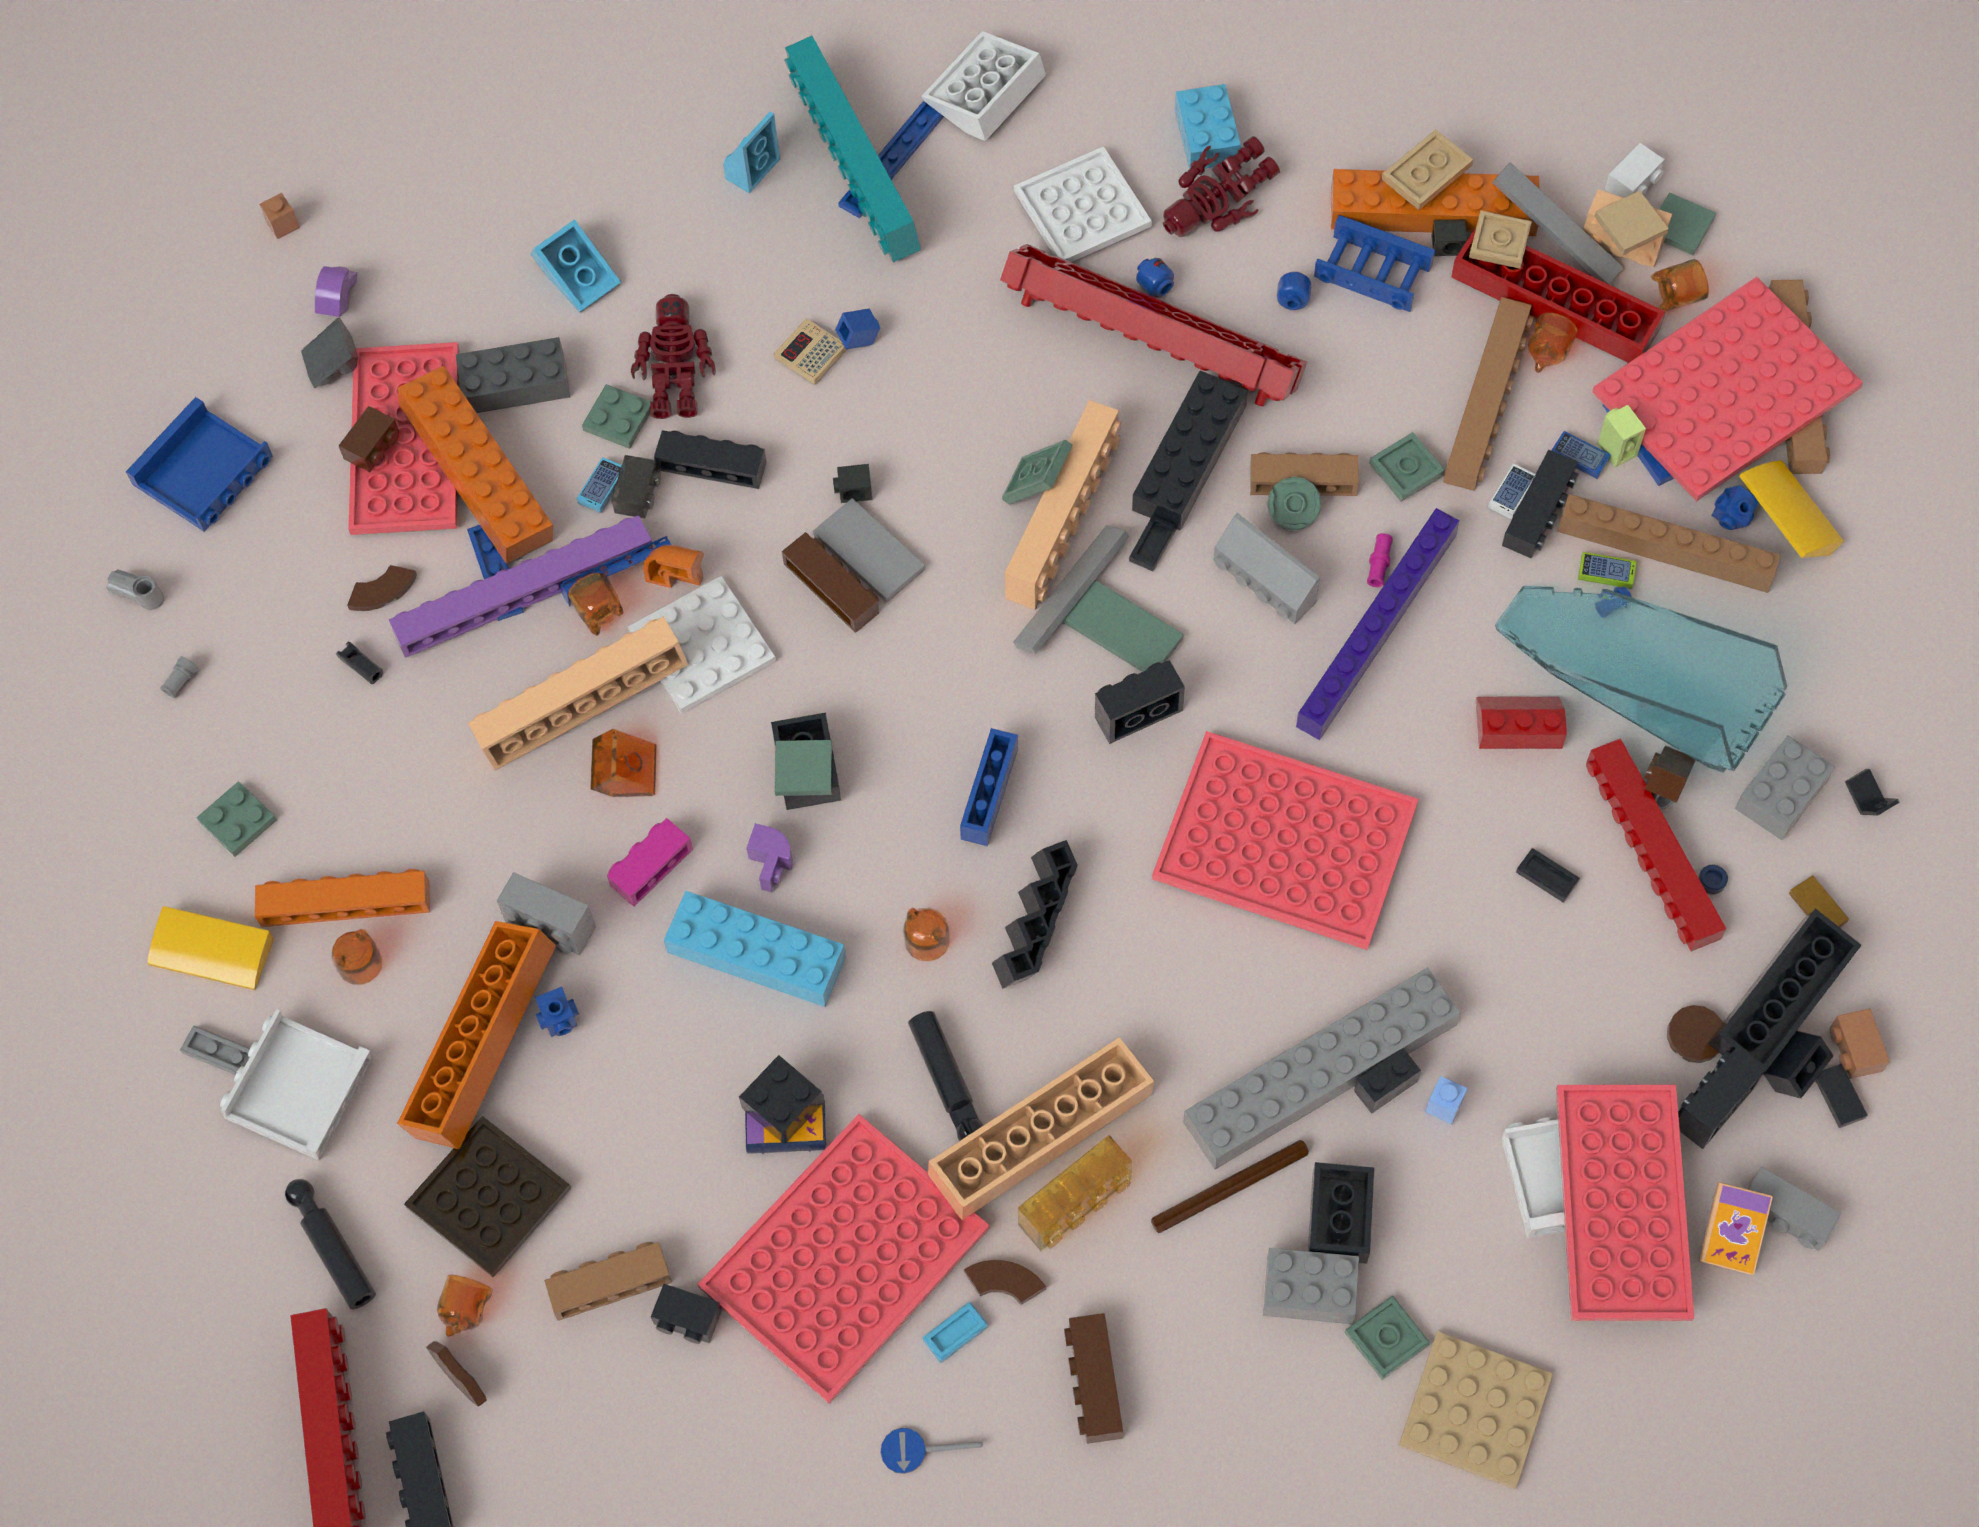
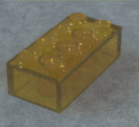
M1108 1135L1018 1207V1225L1040 1251L1044 1250L1047 1246L1049 1249L1053 1248L1062 1240L1063 1233L1070 1228L1072 1230L1077 1229L1083 1224L1088 1213L1092 1210L1097 1212L1107 1204L1108 1197L1115 1192L1120 1194L1131 1184L1132 1160L1115 1140Z

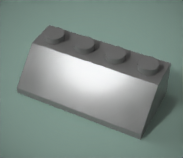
M1235 514L1214 548L1213 560L1221 570H1227L1241 586L1248 587L1255 592L1260 601L1269 603L1274 607L1283 619H1289L1296 624L1316 604L1320 577L1240 514Z

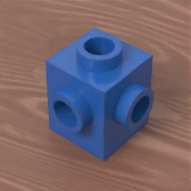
M1740 485L1725 488L1724 492L1716 499L1715 509L1711 516L1717 519L1720 526L1725 529L1743 528L1752 522L1754 518L1753 512L1759 502L1753 494Z
M562 987L535 997L541 1011L535 1015L541 1029L547 1028L551 1037L566 1035L572 1031V1028L578 1026L574 1018L579 1015L573 999L567 1000Z

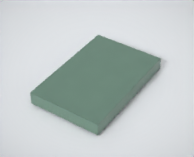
M1063 440L1023 456L1002 496V500L1007 504H1011L1051 489L1073 445L1067 440Z

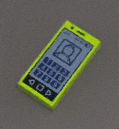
M1582 552L1578 580L1618 587L1624 586L1632 589L1637 561Z

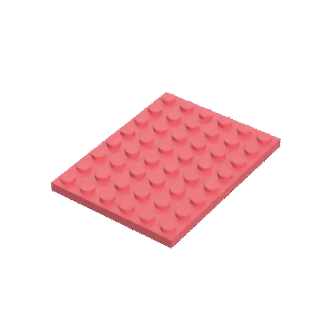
M1755 277L1595 385L1592 393L1610 411L1614 408L1620 409L1629 405L1646 428L1641 444L1697 502L1861 389L1863 382L1758 277Z
M1206 731L1154 868L1152 880L1368 950L1419 799Z
M858 1114L697 1285L712 1300L720 1302L721 1308L830 1404L990 1229V1226L975 1212L961 1220L929 1177L928 1172Z

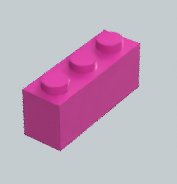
M667 818L663 822L655 824L641 843H635L621 862L617 861L612 865L608 872L609 874H607L610 886L635 907L693 850L691 839Z

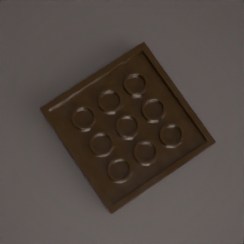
M482 1116L467 1132L460 1149L453 1148L404 1203V1206L491 1277H494L566 1195L571 1186Z

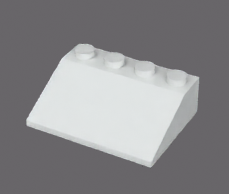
M982 31L921 97L923 101L965 133L986 141L1046 76L1040 53Z

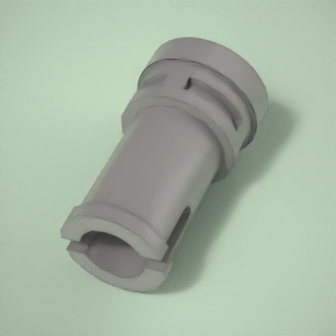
M180 656L177 660L178 662L173 667L174 671L160 687L165 694L172 698L176 697V694L187 679H191L199 669L196 664L183 656Z

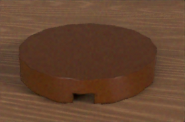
M1691 1005L1680 1009L1673 1015L1667 1026V1039L1671 1049L1688 1062L1703 1063L1712 1060L1719 1052L1712 1048L1708 1042L1723 1024V1021L1714 1011L1704 1006Z

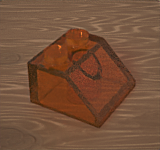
M611 729L592 739L590 789L611 797L655 795L657 744L616 729Z

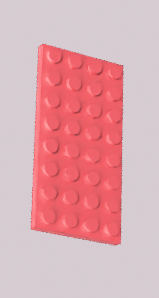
M458 342L356 348L359 358L356 359L357 365L353 371L352 427L366 408L370 406L394 418L400 433L397 441L390 445L384 453L380 464L375 465L371 472L350 463L348 527L350 535L457 529V490L399 406L397 388L442 366H445L459 387L456 354H459L460 350Z
M1557 1085L1556 1098L1571 1321H1693L1694 1307L1676 1085Z

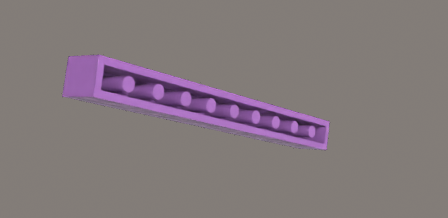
M639 515L633 518H625L618 524L609 528H601L583 539H575L566 546L559 549H551L535 559H527L518 566L497 572L492 577L474 581L468 587L450 591L444 597L434 601H426L420 607L408 612H400L395 617L389 619V622L404 657L407 658L495 621L497 617L519 607L525 608L561 593L560 583L563 586V581L647 545L652 540ZM631 555L626 556L625 560L631 559ZM606 566L602 567V568H601V571L606 570L607 567H606ZM582 577L576 579L577 582L583 580Z

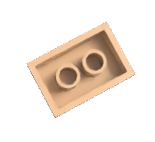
M1598 189L1588 211L1584 231L1606 252L1612 253L1617 257L1636 261L1641 265L1654 267L1666 235L1623 255L1595 218L1596 211L1623 199V197ZM1654 208L1663 222L1669 227L1672 214Z

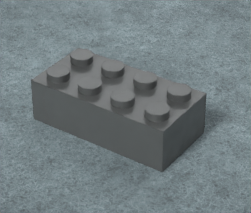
M559 337L456 354L460 390L476 413L570 398L564 353Z

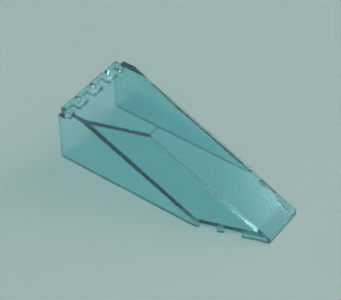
M1523 586L1495 624L1496 630L1551 675L1708 768L1722 773L1726 769L1736 770L1745 756L1744 752H1748L1759 736L1758 731L1763 730L1773 715V711L1777 709L1785 697L1784 691L1788 687L1777 645L1608 589H1602L1601 594L1583 593L1582 588H1574L1573 593L1555 592L1554 587Z

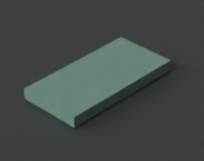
M1096 580L1063 620V623L1142 672L1146 671L1154 663L1166 662L1184 636L1183 633Z

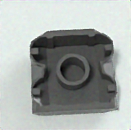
M341 318L335 319L301 350L308 377L314 388L330 383L338 372L348 374L354 371L357 365L356 359L359 358L352 335Z

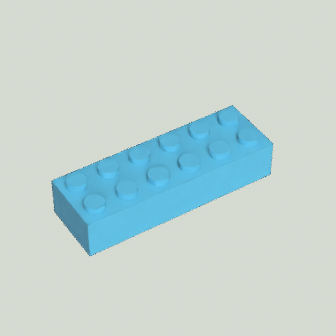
M685 891L664 938L667 953L826 1007L846 959L844 944L689 891Z

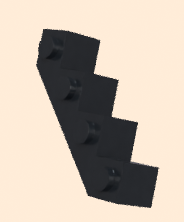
M1067 840L1043 848L1031 857L1040 880L1028 884L1018 892L1027 915L1014 920L1005 927L1014 951L1004 954L992 962L1002 989L1029 979L1038 973L1041 968L1046 947L1049 946L1056 927L1055 922L1059 912L1062 910L1069 891L1070 881L1075 875L1078 866Z

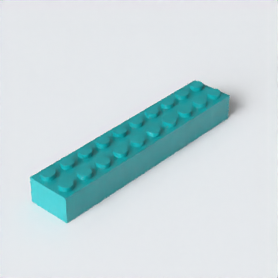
M809 36L785 47L788 58L784 59L790 72L789 78L794 88L798 87L800 91L798 94L803 105H807L810 109L808 110L809 116L813 124H818L820 137L824 143H828V150L833 161H838L839 172L844 180H848V188L853 198L857 197L859 201L858 206L863 217H868V225L874 236L877 235L880 239L878 243L883 254H889L891 260L896 262L920 251L921 248L914 221L813 36Z

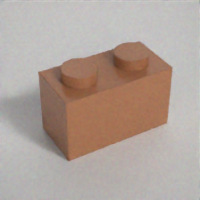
M1871 1009L1838 1015L1830 1027V1036L1833 1043L1839 1047L1840 1064L1843 1065L1844 1070H1847L1849 1078L1853 1079L1883 1072L1890 1061Z

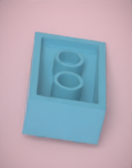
M770 111L752 132L743 138L735 151L726 157L723 164L725 179L748 193L758 185L780 160L774 113Z
M575 219L533 248L531 256L545 275L579 312L621 283Z

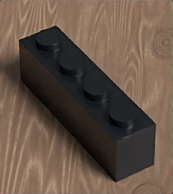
M675 430L661 431L654 454L657 471L755 489L760 487L767 463L765 449L756 445H741L730 440L719 441L709 439L703 435H686Z
M1548 449L1505 532L1502 543L1503 547L1529 558L1533 557L1536 550H1542L1547 536L1544 535L1546 529L1552 530L1558 517L1555 514L1557 508L1563 509L1569 494L1565 492L1568 487L1573 489L1578 479L1579 473L1575 472L1578 464L1577 461Z
M423 1411L388 1421L390 1431L386 1432V1438L390 1450L395 1449L397 1459L392 1461L396 1479L401 1478L403 1489L399 1490V1498L402 1508H407L409 1519L405 1520V1526L454 1527L430 1418Z

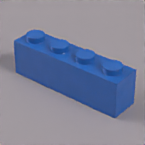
M993 728L990 729L960 824L961 840L988 847L1018 751L1017 734Z

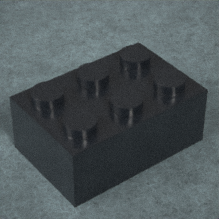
M1170 660L1163 663H1154L1146 671L1139 674H1130L1115 685L1109 684L1100 688L1095 693V719L1107 741L1111 744L1182 712L1185 686Z
M826 712L771 722L775 744L776 741L831 740ZM833 750L832 795L784 796L786 810L841 801Z
M1737 1046L1732 1053L1727 1050L1716 1063L1717 1066L1712 1072L1709 1071L1704 1076L1697 1090L1687 1096L1678 1111L1680 1132L1701 1149L1705 1148L1754 1090L1767 1068L1740 1046Z
M1315 1162L1312 1173L1308 1252L1359 1256V1263L1367 1264L1371 1243L1374 1167Z

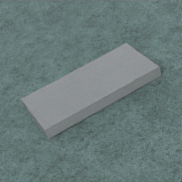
M850 499L813 530V535L886 603L926 569L925 564L854 499Z

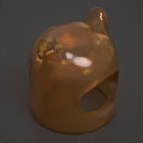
M1696 259L1664 268L1651 275L1652 280L1658 282L1659 293L1663 300L1659 307L1663 311L1681 308L1708 298L1709 286L1702 265Z
M1555 313L1541 314L1537 318L1535 334L1528 341V351L1535 360V371L1537 373H1540L1546 366L1560 364L1569 355L1578 330L1575 324L1568 318Z
M604 573L589 574L574 583L568 592V597L580 619L586 624L591 633L596 636L600 634L601 627L613 621L616 616H621L624 613L619 596Z
M912 907L908 909L903 927L906 950L912 957L928 962L936 960L945 954L949 947L950 932L947 920L941 912L932 908L915 909Z
M359 929L358 931L346 932L336 939L332 947L331 958L338 974L344 981L354 985H362L377 977L382 969L383 960L375 941L366 930Z
M452 1274L448 1275L437 1305V1314L446 1326L445 1334L450 1337L455 1333L473 1330L478 1327L483 1320L484 1306L491 1298L493 1289L470 1278Z

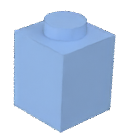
M1440 1076L1425 1112L1452 1124L1464 1100L1467 1088Z

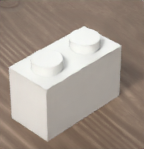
M1639 143L1608 175L1605 190L1623 198L1638 191L1645 195L1648 186L1651 183L1656 184L1664 173L1662 167L1665 159Z

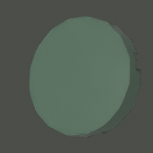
M1292 476L1283 478L1273 486L1269 492L1267 505L1269 514L1275 523L1284 529L1299 530L1306 528L1317 518L1320 513L1321 498L1313 483L1305 478Z

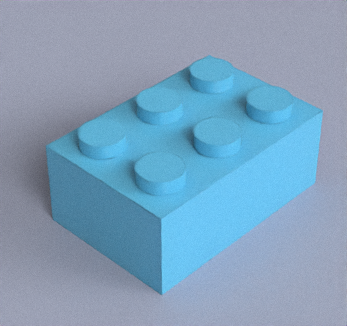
M1221 84L1176 91L1175 113L1189 169L1191 168L1190 164L1200 158L1201 152L1207 146H1211L1209 151H1206V160L1213 158L1216 153L1219 154L1217 159L1204 169L1215 167L1230 155H1236L1241 148L1226 85Z

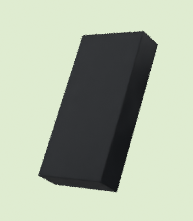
M1152 515L1130 554L1129 561L1154 571L1173 537L1177 525Z
M1531 848L1516 870L1517 874L1563 903L1580 880L1578 876L1534 848Z
M1839 1064L1823 1070L1815 1081L1838 1127L1842 1128L1866 1119L1868 1115L1843 1065Z

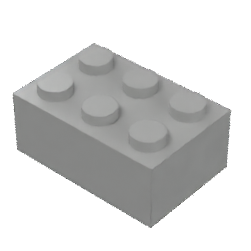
M1787 735L1742 793L1735 809L1780 840H1783L1827 783L1835 766Z
M515 872L512 873L497 899L501 914L506 923L540 929L556 945L558 950L566 954L573 952L580 956L596 928L588 905Z
M1269 1248L1266 1264L1263 1316L1353 1324L1356 1315L1359 1256Z

